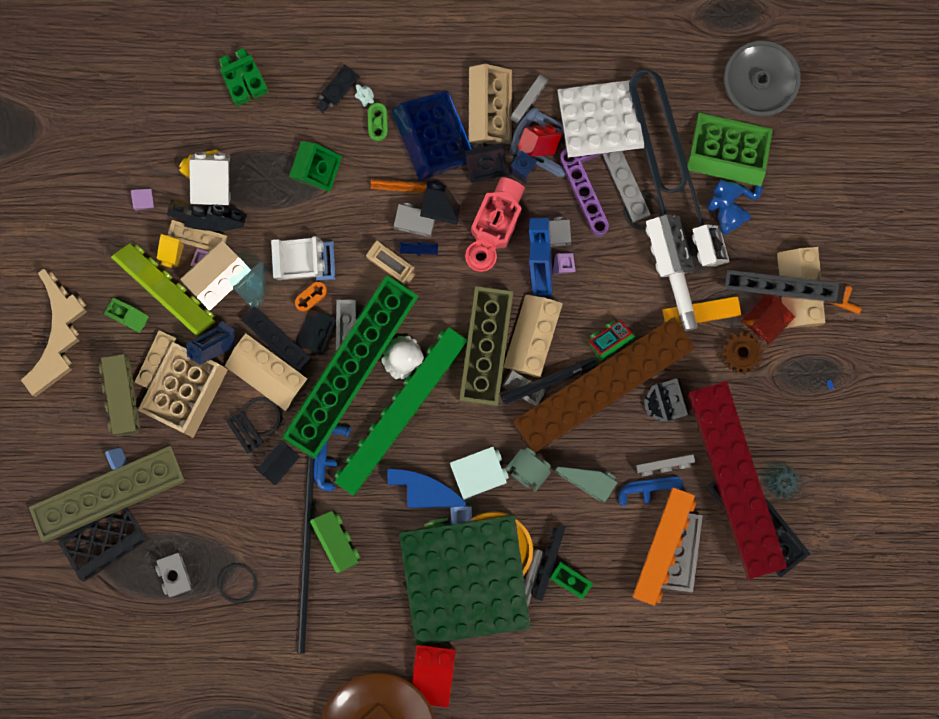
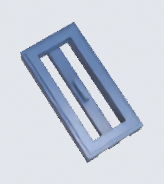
M323 242L324 276L316 277V281L336 280L334 242ZM326 246H330L331 275L329 276Z

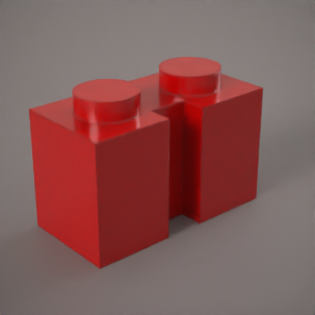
M549 124L525 127L517 148L531 157L554 155L562 134L556 130V127Z

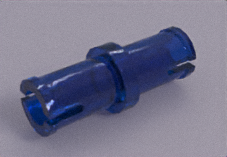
M417 241V243L400 242L399 254H416V256H421V254L438 255V243H421V241Z

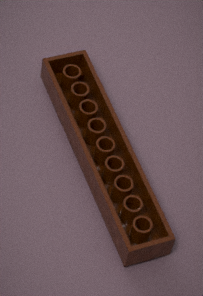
M674 316L515 419L513 424L529 449L536 454L684 358L696 348Z

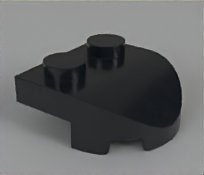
M680 378L652 386L644 399L648 415L661 422L672 421L690 415Z

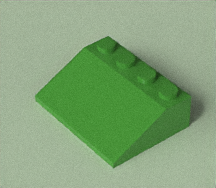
M699 113L689 154L688 169L689 171L761 186L766 173L773 129Z

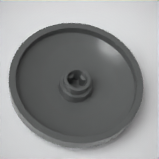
M755 41L739 48L729 59L724 72V87L730 101L740 111L755 117H769L784 111L794 101L800 88V69L795 58L781 45L769 41Z

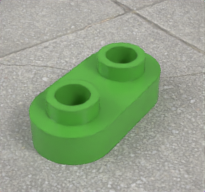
M374 103L368 109V132L370 138L376 142L383 141L388 134L387 110L380 103ZM376 111L381 112V115L379 117H376L374 115ZM381 130L382 133L381 135H375V131Z

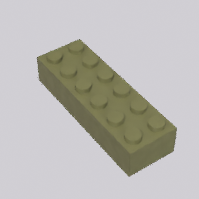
M475 286L459 400L461 403L498 407L513 291Z

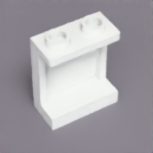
M205 152L192 154L190 158V204L229 205L231 200V192H229V155H225V153L206 155Z
M313 236L308 239L286 241L279 239L271 240L273 278L287 280L323 276L322 271L325 270V263L322 260L321 252L324 251V244L319 237Z

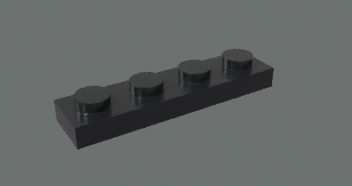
M253 307L241 320L296 371L299 372L311 359L256 307Z
M558 524L557 528L553 527L550 538L554 540L552 546H547L544 555L548 559L546 565H541L538 574L542 577L540 584L536 583L533 594L536 595L535 599L543 601L566 526Z

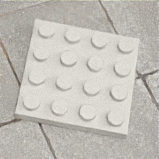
M630 80L558 89L568 158L644 148L641 124L637 121L629 91Z

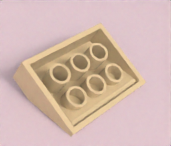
M172 342L138 411L194 438L228 369L212 360L198 365L187 357V348Z

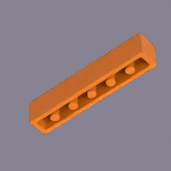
M672 488L632 598L655 606L656 602L660 603L663 592H661L662 585H666L670 574L667 573L669 566L673 567L677 557L674 555L676 547L680 549L683 537H680L683 529L687 530L690 519L687 518L689 511L693 512L697 503L694 500V495Z

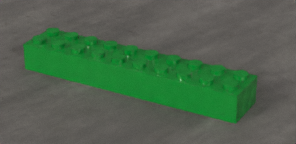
M389 276L383 277L286 428L281 439L313 459L317 457L419 297L418 295Z

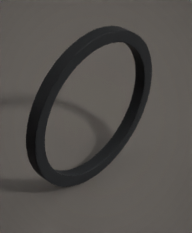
M641 192L642 195L649 196L657 202L660 210L659 217L662 216L659 199L653 194ZM625 207L624 215L627 222L635 229L646 230V227L636 226L630 221Z
M256 398L246 404L243 409L245 413L247 408L257 401L269 402L277 411V422L274 428L267 433H258L260 436H267L273 433L279 426L280 411L271 400ZM242 418V423H243L245 429H246L249 433L252 434V432H251L250 429L247 427L246 423L244 422V420H243V418Z
M231 565L224 569L219 577V591L226 600L232 603L246 602L256 592V575L245 565ZM234 567L247 569L254 579L252 593L243 600L230 599L222 590L221 582L224 574Z

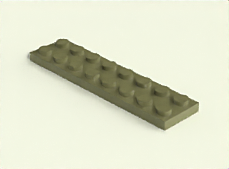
M169 446L29 507L41 542L45 543L186 481L173 448Z

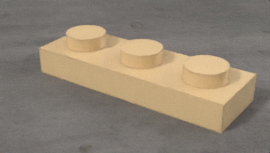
M174 220L171 222L167 235L179 239L183 244L207 251L213 249L221 240L225 244L227 241L226 235L184 227V223Z
M158 331L135 383L149 389L172 342L176 343L177 338Z

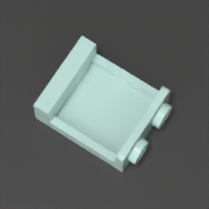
M494 447L450 463L463 500L507 484L506 479L509 477L506 469H501L499 461H502L499 450H494Z

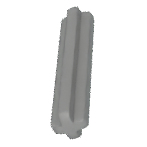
M538 549L533 551L532 561L524 581L527 605L530 603L544 552Z

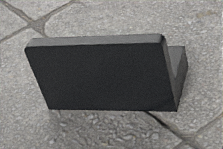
M309 310L295 344L322 355L336 319L324 313Z
M281 441L256 470L273 485H276L299 459V455Z

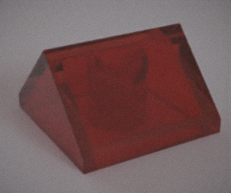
M765 295L745 316L741 323L770 345L792 322L795 316L778 298Z

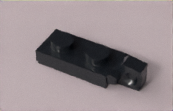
M344 65L319 96L321 101L316 106L317 110L323 114L328 107L333 108L337 106L360 76Z

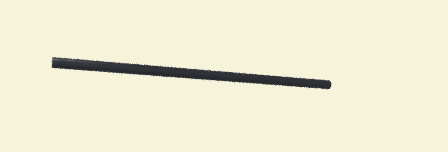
M308 455L297 653L305 654L312 526L310 521L312 520L315 459Z

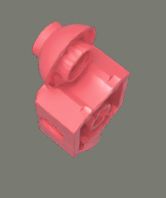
M501 177L495 192L486 193L473 222L471 234L477 241L468 247L465 258L469 267L475 271H487L494 266L497 259L496 249L507 247L521 215L522 208L518 203L525 187L512 179ZM484 254L486 259L478 261L476 255Z

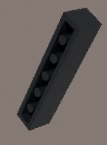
M727 270L725 289L735 292L843 304L845 285L836 282Z

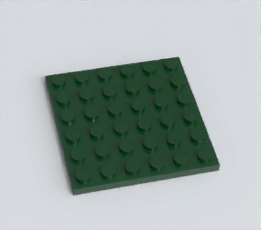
M515 514L399 531L416 646L531 629Z

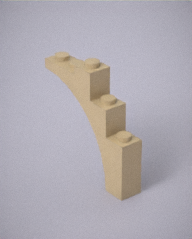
M45 269L41 270L38 274L46 286L51 301L52 329L48 345L41 359L21 379L31 395L35 397L73 370L70 366L72 364L66 354L63 356L62 354L80 341L77 337L79 335L78 331L73 325L70 327L69 325L87 312L84 308L86 304L80 296L77 298L73 294L67 298L68 292L63 286L59 287L55 281L58 279L52 271L48 272Z

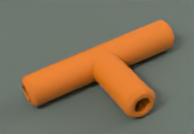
M848 285L845 286L843 304L830 303L860 314L862 310L860 306L848 302L853 289Z

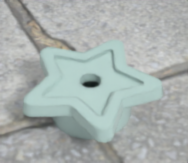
M357 84L355 97L361 100L363 106L366 107L368 103H374L372 90L368 86L361 87Z

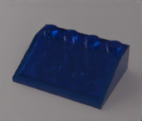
M449 91L400 103L392 110L419 181L467 164L465 151L472 149Z

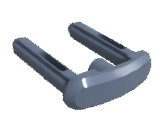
M538 107L532 108L521 120L515 131L510 146L511 155H518L521 150L517 147L525 127H529L531 122L534 121L541 126H545L548 123L543 120H546L561 128V130L557 128L556 130L565 138L563 124L539 112ZM534 156L543 161V163L537 161L538 167L557 177L566 176L564 168L544 156Z

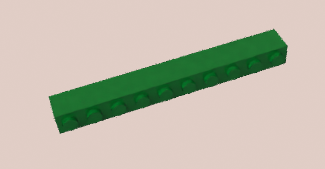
M450 327L447 330L443 329L437 337L439 339L438 343L435 346L432 344L427 350V358L414 368L416 370L415 374L412 377L409 375L404 381V389L401 392L397 391L391 400L394 402L390 408L387 406L380 414L382 416L381 420L378 423L374 422L370 427L369 431L371 433L367 439L365 437L361 439L357 445L359 447L358 451L355 454L352 452L347 458L346 462L348 464L344 470L340 468L334 476L336 478L335 483L352 496L356 495L466 346L468 341Z

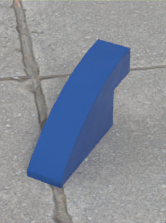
M530 218L529 262L533 296L552 297V253L549 218Z
M388 469V485H407L408 508L466 507V502L439 481L416 472Z

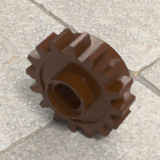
M739 332V337L732 334L733 340L727 338L726 343L728 345L722 346L726 350L721 354V356L726 357L723 363H728L730 365L728 369L734 368L735 373L742 370V373L746 374L747 369L753 372V365L759 367L760 364L757 361L763 360V357L759 356L764 352L763 349H759L762 342L756 343L757 336L750 338L749 332L746 336H743V332ZM738 349H745L747 351V357H740L738 355Z

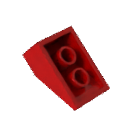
M417 645L412 685L425 696L431 706L449 708L456 649Z

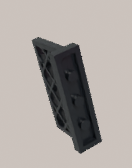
M128 507L124 508V520L114 518L116 513L114 512L111 514V517L107 515L84 525L58 542L79 580L87 581L149 540ZM102 519L110 520L108 530L98 529L99 522ZM113 521L123 522L120 533L111 531ZM126 523L133 524L137 531L131 535L124 534ZM87 529L94 530L91 541L82 539L83 532ZM97 531L107 533L104 543L95 542ZM110 534L119 535L117 544H108ZM70 540L77 541L75 552L69 551L65 546ZM81 542L90 543L88 554L79 553ZM94 544L103 546L102 554L99 556L91 555ZM78 555L87 557L85 565L80 568L76 564Z

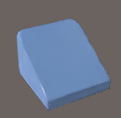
M121 448L106 451L105 454L111 469L115 470L128 464Z

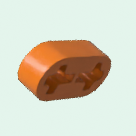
M321 282L313 283L295 299L296 308L301 312H307L326 297V286ZM315 287L323 288L321 296L319 294H316L314 297L311 296L315 293ZM309 297L311 298L307 302L308 306L306 308L304 306L299 307L301 304L300 299L306 300Z

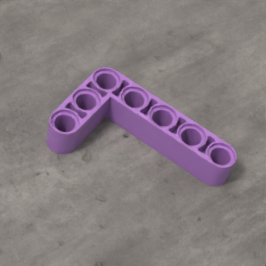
M564 149L561 153L560 163L566 172L567 179L592 234L596 237H602L607 233L609 224L582 163L600 156L602 153L574 157L572 162H566L563 157L567 154V149ZM574 171H578L582 177L576 180L572 178L571 174ZM585 188L590 194L587 197H582L579 194V190ZM595 206L597 212L590 214L587 212V207ZM602 223L605 229L601 232L597 231L594 225Z

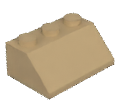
M221 240L180 280L211 310L251 270Z

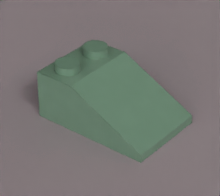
M558 467L555 473L601 503H605L618 483L614 481L616 477L607 471L602 473Z

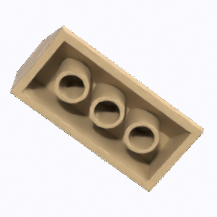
M489 64L469 67V142L481 143V145L483 143L488 145L500 143L502 145H510L512 143V120L510 119L512 116V70Z
M818 247L799 248L777 253L779 276L821 281ZM781 297L784 329L822 326L825 324L823 302Z
M525 295L503 368L540 379L563 303L543 297Z
M246 333L236 345L225 364L226 368L285 411L288 410L309 382L306 377Z

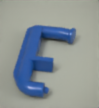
M336 426L331 434L345 435L348 438L352 427ZM327 440L315 458L314 478L321 490L333 492V489H336L334 483L324 482L326 466L338 467V463L335 460L327 459Z
M679 477L631 482L620 490L618 495L619 504H622V507L626 506L628 503L627 494L643 492L644 504H648L651 501L650 492L672 488L684 491V484Z

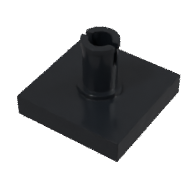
M480 143L476 149L465 151L471 183L508 175L502 143L491 146L483 143V147H481Z

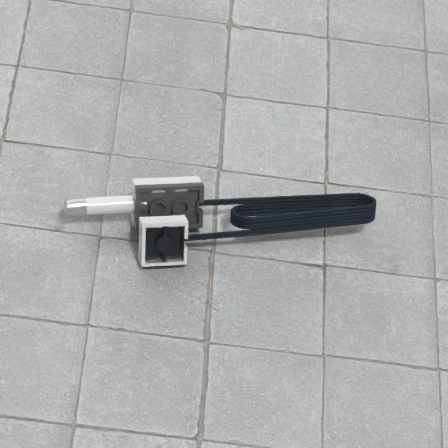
M646 69L639 70L630 78L629 91L637 121L641 124L644 147L663 216L646 221V232L652 242L651 251L656 257V270L661 277L670 278L683 330L690 331L697 329L698 325L684 274L695 271L681 216L666 214L660 189L668 193H677L686 186L688 180L700 222V227L694 228V234L692 235L699 251L697 253L699 262L702 266L716 267L729 263V258L720 226L704 225L662 78L656 72ZM645 74L652 75L655 80L682 172L681 183L672 190L667 189L661 181L637 91L638 80Z

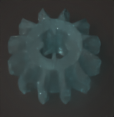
M786 467L782 468V473L779 469H776L775 473L777 476L770 475V478L775 480V482H769L768 485L775 486L771 493L778 491L776 498H780L783 493L784 500H787L788 494L792 498L795 497L793 490L800 492L796 485H801L802 481L795 480L799 478V474L792 476L793 468L788 473ZM787 479L789 481L787 483H790V485L783 488L781 480Z

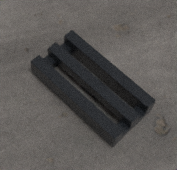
M244 411L226 421L247 454L264 443ZM240 417L243 418L244 422L246 423V425L248 426V428L250 429L258 443H254L251 436L239 419ZM234 421L237 423V425L239 426V428L241 429V431L243 432V434L245 435L246 439L252 447L248 446V444L238 431L237 427L233 423Z

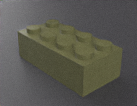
M124 354L101 358L102 363H99L100 374L104 376L105 381L102 382V390L107 395L105 409L110 414V420H108L109 432H112L117 437L140 434L141 428L130 358Z

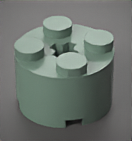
M520 449L508 464L506 470L509 471L511 469L513 471L512 477L527 488L531 485L534 487L532 491L537 492L550 475L549 469L551 466L545 460L540 461L535 457L536 454L531 449Z

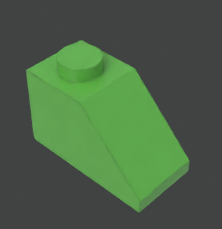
M112 298L104 312V315L138 333L144 328L149 317L115 298Z

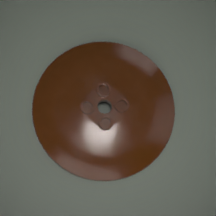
M373 673L354 678L341 686L329 699L321 719H435L425 696L410 682L390 674Z

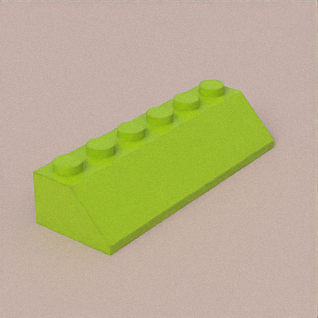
M129 243L113 254L111 258L197 337L205 334L215 324V321L212 319L214 315L207 308L203 311L198 306L200 302L195 297L191 296L189 298L185 294L186 289L179 283L175 285L170 280L173 277L165 270L163 272L159 271L156 268L158 264L151 257L147 260L143 256L144 251L137 244L133 247Z

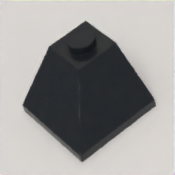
M427 181L420 216L457 225L460 205L448 187L439 181Z

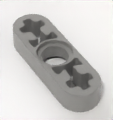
M542 74L539 75L510 118L517 124L521 122L549 81L548 78Z

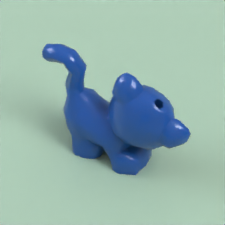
M720 180L719 183H716L712 193L718 197L713 196V199L709 200L706 209L709 211H715L717 208L720 209L717 219L720 223V230L724 235L740 227L743 222L749 221L751 218L749 212L735 204L734 200L741 194L751 200L760 198L763 192V185H756L755 192H751L748 188L742 187L735 182Z

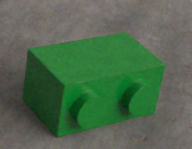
M561 562L550 577V580L581 600L584 599L593 585L592 582Z

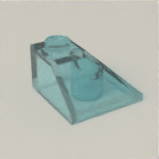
M259 262L233 286V289L251 309L254 306L256 308L265 301L263 299L266 296L267 280L265 265Z

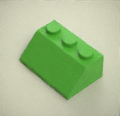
M330 511L310 521L336 573L339 574L359 563L358 559L361 557L356 547L352 549L349 544L352 539L347 530L343 532L340 526L343 522L338 513L334 514L333 511Z

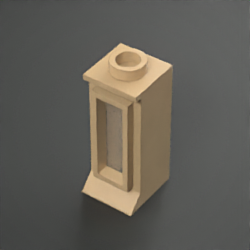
M378 241L375 242L366 255L370 262L403 285L406 282L410 283L415 276V273H413L415 268Z

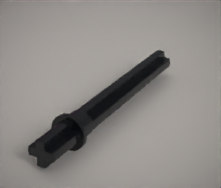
M592 357L582 362L576 361L574 365L501 394V400L503 404H508L571 377L582 376L584 372L598 366L596 359Z

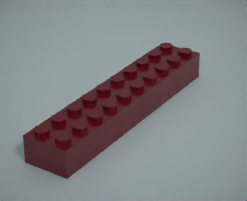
M724 381L689 392L688 397L747 580L786 569L785 559L728 382Z

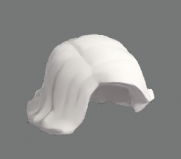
M398 336L397 339L391 340L384 350L382 363L385 366V370L390 372L394 379H405L416 366L422 363L424 357L415 339H412L410 336Z

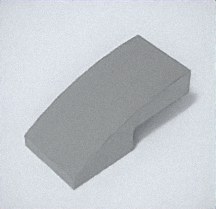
M510 370L501 387L511 391L532 381ZM546 389L537 391L522 399L537 406Z

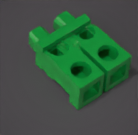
M245 48L235 52L239 60L233 63L228 55L219 59L221 73L236 107L251 101L243 83L244 81H246L253 99L269 93L252 56L248 54Z

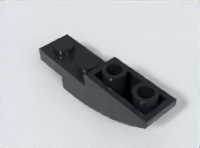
M171 199L167 212L168 216L185 220L184 227L204 231H226L244 227L247 216L246 213L239 210L228 209L218 204H210L209 209H205L198 205L194 206L181 200Z

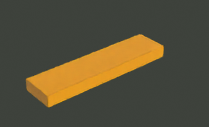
M738 296L692 304L697 323L741 316ZM677 307L662 310L664 322L675 316L680 326H682Z

